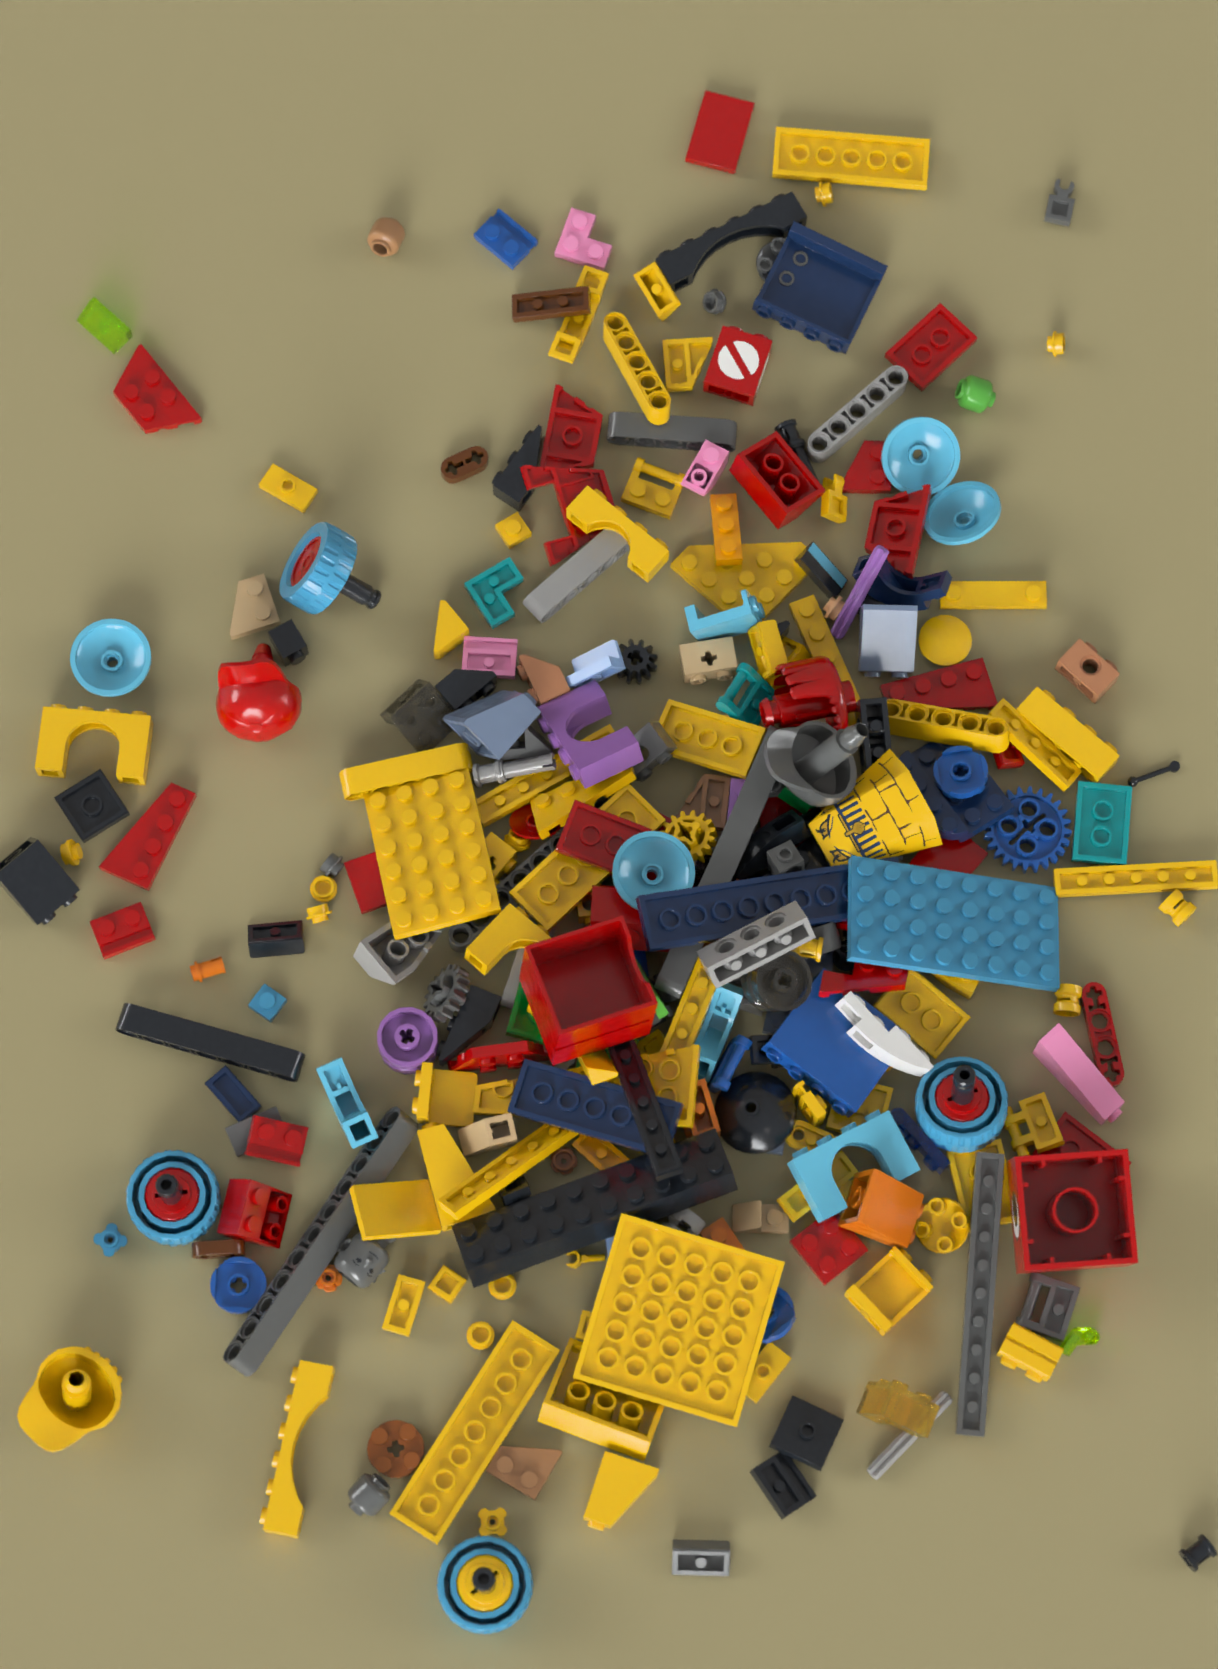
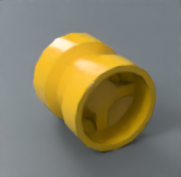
M1176 889L1163 901L1158 909L1164 914H1169L1172 917V922L1179 927L1194 913L1197 907L1192 902H1187L1183 898V894Z
M1068 983L1060 984V988L1054 992L1057 1000L1053 1004V1013L1063 1017L1080 1016L1081 1006L1078 1002L1082 996V987Z

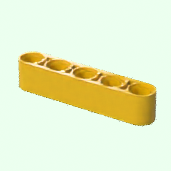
M620 312L607 314L604 317L603 339L647 420L654 425L665 424L670 418L671 398L627 318Z
M887 699L891 735L953 746H968L975 750L992 753L1003 752L1009 746V726L1003 718L898 699Z
M456 743L346 768L339 772L344 799L353 801L363 799V793L368 794L370 791L372 793L374 790L390 786L394 787V785L399 786L402 783L413 780L420 781V779H427L434 775L446 774L467 768L472 773L473 762L468 744Z

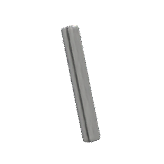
M941 1391L867 1468V1472L874 1479H879L953 1402L952 1398L946 1392Z

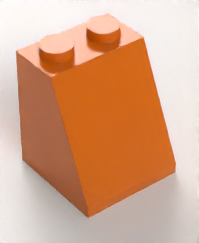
M875 1168L855 1173L846 1199L848 1208L842 1211L838 1226L890 1247L896 1246L898 1249L908 1248V1245H911L915 1238L916 1230L914 1226L916 1220L920 1218L924 1209V1203H922L924 1194Z

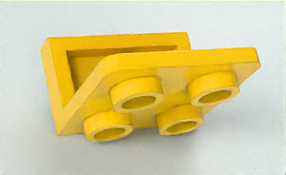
M422 1062L421 1070H416L415 1086L419 1087V1096L413 1097L412 1114H416L417 1123L437 1122L438 1125L444 1124L445 1126L466 1127L473 1124L475 1088L478 1083L477 1074L473 1072L434 1069L433 1063Z

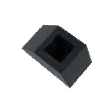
M454 669L435 685V694L451 712H454L476 702L482 696H489L496 689L497 675L493 671Z

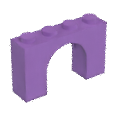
M596 680L537 707L541 711V718L537 719L542 732L544 734L549 733L547 736L553 749L559 748L558 754L563 764L570 765L568 768L575 781L580 780L585 789L644 761L639 743L628 726L594 741H578L573 739L585 726L612 714L606 694Z

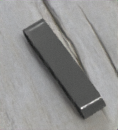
M612 412L609 414L607 441L611 444L699 451L705 440H708L729 452H733L736 449L737 423L733 420L670 415L669 420L665 424L654 425L647 420L644 413Z

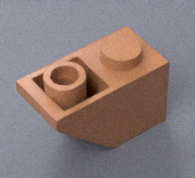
M525 654L519 656V666L516 667L522 682L527 680L530 687L527 692L536 700L538 706L570 692V688L559 666Z

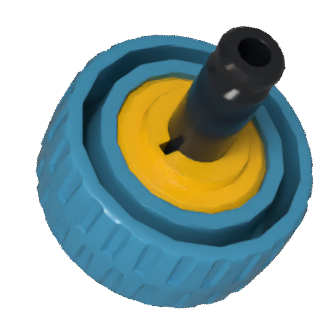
M488 1535L475 1536L456 1545L444 1558L437 1578L438 1598L446 1615L459 1627L477 1634L498 1633L514 1625L527 1610L533 1593L531 1568L520 1550L508 1541Z

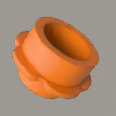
M329 1264L315 1284L325 1292H333L341 1285L343 1277L334 1265ZM326 1276H331V1280L327 1281Z

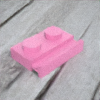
M464 636L462 670L493 671L497 678L515 679L518 639Z

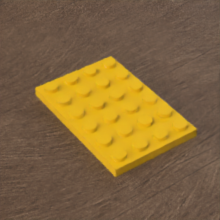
M469 768L434 775L427 779H420V781L405 782L399 786L394 785V787L390 786L374 790L372 793L370 791L368 794L363 793L395 940L500 914L502 911Z

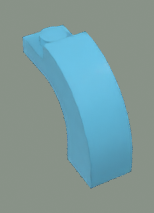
M729 983L715 990L708 1013L695 1042V1045H700L701 1047L698 1079L705 1078L707 1083L710 1082L733 1028L746 990Z
M342 1057L317 1067L316 1071L352 1149L378 1138L369 1114L359 1098Z

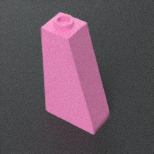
M1060 1023L1039 1040L1032 1054L1100 1125H1103L1107 1120L1110 1123L1114 1122L1123 1113L1120 1108L1125 1101Z

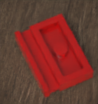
M141 902L89 921L104 960L156 940Z
M253 1115L244 1155L300 1167L301 1155H303L309 1127Z

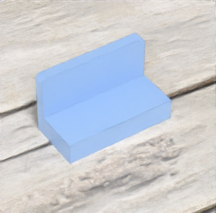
M610 640L572 659L575 673L565 678L568 686L576 689L593 680H596L598 683L625 670L617 640Z

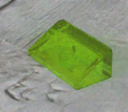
M95 297L89 301L77 319L79 324L113 354L133 337L130 328Z

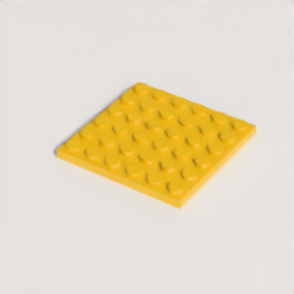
M621 1213L573 1378L737 1427L785 1262Z

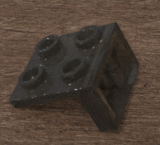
M421 679L414 682L380 714L386 723L395 725L417 752L433 749L453 731L443 718L454 711L430 682Z

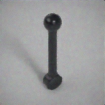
M1172 761L1169 766L1137 778L1132 776L1128 778V785L1135 787L1138 782L1169 771L1175 773L1180 769V764L1177 761Z

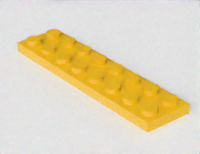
M512 1320L389 1514L438 1545L557 1358L560 1350Z

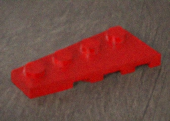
M983 657L882 684L879 688L882 697L887 699H898L949 709H963L964 711L978 708L992 710L998 703Z
M171 782L98 866L99 869L149 891L197 797L196 793Z

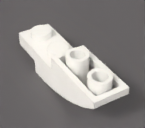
M850 991L835 1004L853 1025L846 1033L859 1046L881 1062L922 1077L934 1067L930 1063L928 1055L924 1051L918 1050L911 1042L907 1032L899 1029L897 1026L887 1031L883 1021L866 1008L865 1002L858 995H854Z

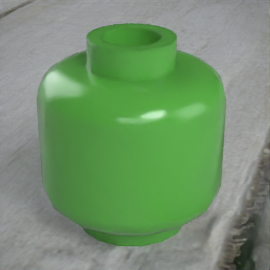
M974 375L961 379L955 391V399H958L959 406L976 413H981L987 407H992L996 398L992 383L989 380Z

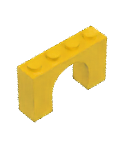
M52 704L51 707L43 706L35 770L38 776L65 778L68 754L72 742L85 731L100 729L113 734L119 741L116 770L118 782L146 785L154 726L152 717L142 711H132L131 714H127L110 708L105 709V711H94L93 708L87 706H79L78 709H70L62 704Z
M509 903L466 948L464 959L483 975H486L508 952L515 949H524L527 945L551 937L547 929L540 924H534L522 908H515ZM528 1004L527 1012L533 1016L531 1008Z

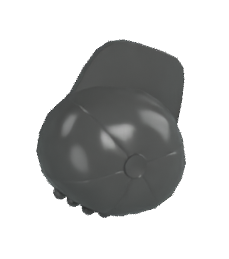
M807 721L798 727L776 730L767 737L764 743V758L767 769L772 777L784 784L795 796L807 804L816 807L837 804L856 785L857 769L852 754L857 751L858 746L861 745L868 735V728L863 723H857L837 731L827 723Z

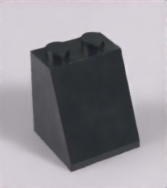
M30 837L0 862V886L36 925H39L41 922L43 925L47 924L56 916L54 911L62 905L67 907L77 899L76 893L80 889L38 839Z

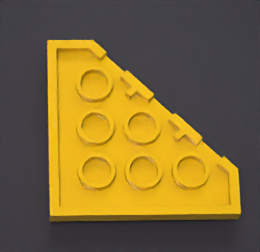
M802 542L741 544L743 564L716 566L714 545H691L670 564L671 569L721 612L742 606L741 590L746 589L751 596L755 595L758 603L761 602L765 612V618H762V621L808 576L794 561L806 548Z

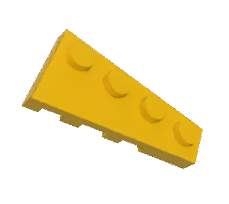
M633 766L586 789L580 780H573L531 799L530 804L541 839L544 840L550 836L548 831L557 825L565 826L574 800L594 807V804L600 797L608 798L636 780Z

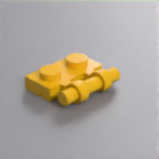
M1045 1092L1018 1101L1021 1111L1014 1114L1011 1106H1008L1004 1128L1009 1131L1012 1138L1010 1144L1018 1156H1030L1027 1148L1035 1144L1038 1154L1064 1145V1140ZM1026 1122L1030 1133L1022 1136L1019 1125Z

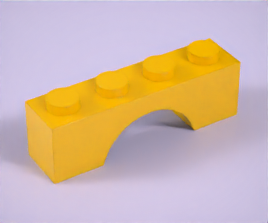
M587 485L566 508V518L586 534L598 529H609L619 533L627 541L630 548L627 567L648 583L669 560L668 546L661 539H654L647 534V529L641 523L631 521L621 507L618 505L613 506L606 501V496L600 490H593Z

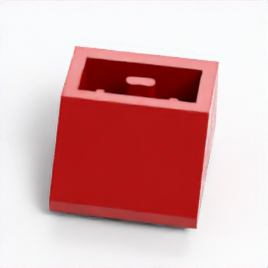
M229 1179L217 1233L232 1239L244 1240L247 1243L280 1249L292 1194L252 1179Z

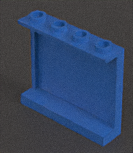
M823 968L814 976L810 986L770 1040L761 1049L766 1053L768 1059L786 1068L792 1078L797 1081L803 1080L810 1087V1091L814 1095L818 1094L821 1098L828 1101L835 1112L849 1118L860 1108L889 1065L869 1054L846 1033L853 1025L835 1006L844 997L842 993L830 994L829 997H819L823 971L826 970ZM863 999L866 1008L883 1021L887 1031L897 1026Z

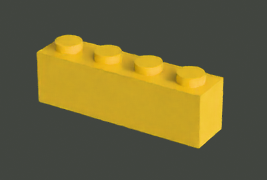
M1036 687L1016 709L1082 771L1080 774L1088 781L1099 783L1117 763L1120 756L1117 753V749L1111 743L1103 742L1096 736L1097 733L1091 726L1080 723L1076 719V715L1069 708L1061 707L1055 702V697L1049 691H1042L1039 687Z

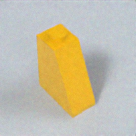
M605 1451L583 1520L588 1521L587 1526L600 1531H604V1527L611 1529L657 1478L659 1469Z

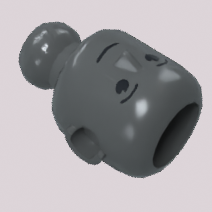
M358 1233L351 1239L347 1238L341 1243L334 1266L342 1276L359 1288L369 1287L373 1282H376L377 1277L381 1273L386 1271L384 1268L389 1263L390 1258L385 1248L388 1244L394 1243L397 1238L362 1241L361 1233Z

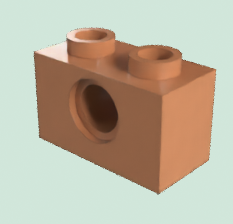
M1079 638L1058 660L1055 669L1095 704L1116 683L1120 673L1110 660H1104L1097 654L1098 652L1089 642L1084 643ZM1083 666H1092L1095 669V673L1089 674L1085 672Z

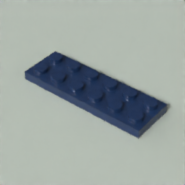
M524 1058L507 1110L509 1113L646 1152L620 1085L606 1081L592 1085L585 1075ZM656 1096L673 1139L684 1105L677 1101Z

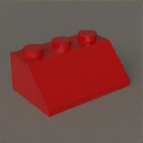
M777 431L738 453L729 469L777 529L797 519L826 491Z
M592 885L590 925L623 915L631 934L633 950L647 951L638 910L628 905L620 897L615 886ZM670 949L658 950V952L670 951Z

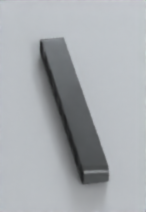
M613 795L608 798L600 797L597 799L594 807L600 808ZM564 827L558 830L556 834L496 886L499 897L507 898L508 904L511 903L515 908L519 906L509 895V892L515 887V881L524 879L535 868L534 865L538 861H543L555 850L554 847L558 844ZM499 914L488 916L489 920L483 925H479L473 920L451 926L448 933L451 948L455 952L465 953L466 948ZM458 933H465L468 935V939L464 943H458L454 940V936Z

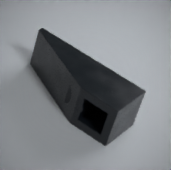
M539 424L534 431H528L522 441L523 446L519 451L515 450L510 455L507 461L508 466L503 472L500 470L492 481L493 495L519 512L535 492V489L526 490L520 467L524 465L538 467L542 439V426Z
M472 984L470 985L469 992L465 994L467 998L463 1006L460 1005L461 1008L458 1015H453V1018L449 1021L447 1031H450L447 1040H441L436 1051V1055L439 1056L438 1062L440 1066L447 1064L448 1061L452 1060L492 1027L501 1007V996Z

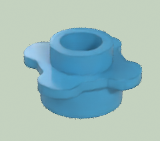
M109 1223L103 1232L96 1233L93 1238L94 1243L102 1247L103 1254L107 1257H112L116 1251L127 1244L126 1236L118 1232V1227L114 1223ZM110 1237L113 1238V1241L111 1243L108 1242V1238Z

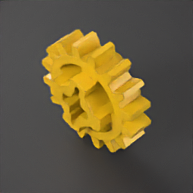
M692 810L688 816H686L684 811H681L679 818L672 815V822L670 824L667 822L663 823L665 831L660 832L670 834L680 840L689 850L694 865L698 859L704 863L705 854L712 856L713 851L711 847H716V837H718L712 820H707L704 813L697 817L695 810Z

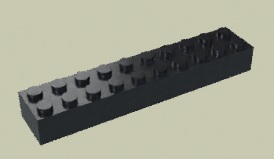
M714 1128L674 1143L684 1169L682 1174L657 1181L648 1156L644 1154L453 1225L452 1229L473 1287L481 1286L615 1236L621 1213L653 1222L738 1190L732 1168L716 1129Z

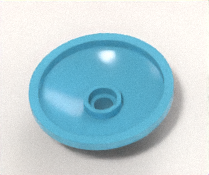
M921 416L902 421L891 430L883 444L881 454L883 471L890 483L902 492L907 491V494L922 490L923 485L930 484L932 488L931 494L937 493L945 488L957 473L960 463V447L957 438L948 426L934 418ZM919 449L921 451V456L919 458H914V451Z
M964 481L949 485L930 499L924 528L933 540L941 544L963 545L974 542L987 534L997 523L1001 514L999 496L992 487L982 482Z
M103 619L88 625L76 637L70 652V664L76 680L89 692L103 697L121 696L137 688L146 678L152 660L150 645L142 631L135 625L120 619ZM115 660L118 662L115 667L108 666L110 661Z
M646 831L632 836L619 848L613 861L612 877L620 897L628 905L638 910L636 898L639 895L692 888L695 880V865L687 847L676 837L660 831ZM647 873H655L656 879L649 880L647 878Z

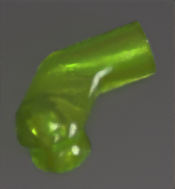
M1076 1327L1069 1332L1060 1347L1064 1348L1063 1354L1070 1357L1077 1345L1097 1344L1100 1340V1334L1093 1327Z

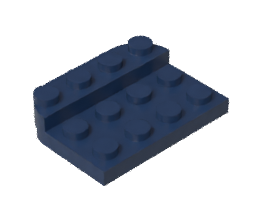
M929 742L912 753L909 750L905 751L899 760L909 770L934 815L941 838L959 840V843L964 842L1014 812L1013 804L989 773L985 788L980 794L964 799L947 798L942 794V791L935 784L933 767L936 760L938 761L942 756V752L953 747V745ZM960 767L957 768V772L954 774L963 777L968 771H963V768Z

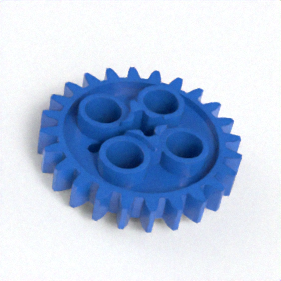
M1020 786L1017 787L1015 795L1010 790H1007L1006 796L1013 804L1014 812L986 828L985 830L990 832L984 834L983 837L984 840L992 841L988 844L987 850L996 849L993 858L997 859L1001 856L1004 858L1002 862L1003 867L1010 862L1012 863V871H1015L1018 866H1022L1023 874L1026 873L1028 867H1031L1033 872L1037 873L1039 865L1047 870L1049 867L1048 860L1056 864L1058 861L1057 855L1064 856L1065 850L1063 847H1068L1070 843L1065 837H1070L1072 830L1066 828L1070 825L1071 819H1063L1067 814V809H1058L1061 804L1060 800L1054 803L1051 802L1052 793L1043 797L1042 788L1038 790L1037 794H1034L1031 786L1028 787L1026 793H1023ZM1030 807L1034 810L1035 814L1027 816L1022 812V808ZM1041 815L1046 816V818L1033 826L1032 832L1026 831L1013 845L1009 844V841L1014 840L1021 834L1023 827L1027 829ZM1011 824L1015 831L1011 833L1005 832L1001 825ZM1049 827L1053 834L1051 836L1043 835L1040 832V828ZM1029 844L1033 851L1029 853L1023 852L1019 845Z

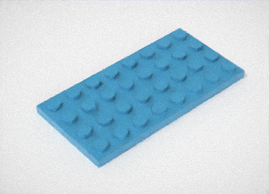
M852 855L848 859L847 961L1056 992L1060 988L1058 896H1056L1055 887Z

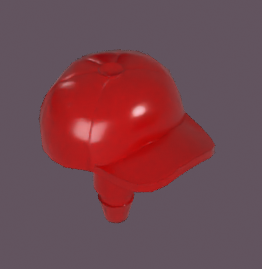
M266 643L257 645L251 661L226 662L219 666V690L216 697V711L221 725L227 732L243 740L266 742L293 728L302 711V695L299 688L286 678L281 668L273 661L270 645Z

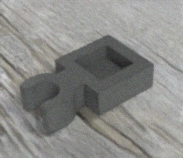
M1057 179L1054 185L1055 195L1050 194L1048 198L1044 222L1069 227L1075 199L1069 197L1073 193L1074 182H1070L1069 188L1063 190L1060 188L1061 179Z

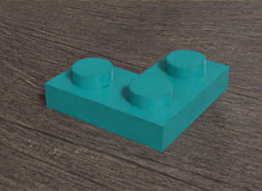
M508 557L465 582L464 587L490 627L494 629L515 617V612L503 593L524 582V578L512 559Z

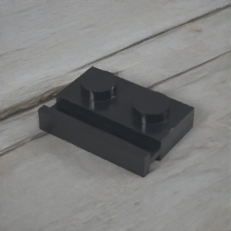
M781 1452L773 1455L750 1471V1474L781 1520L817 1496L792 1458Z

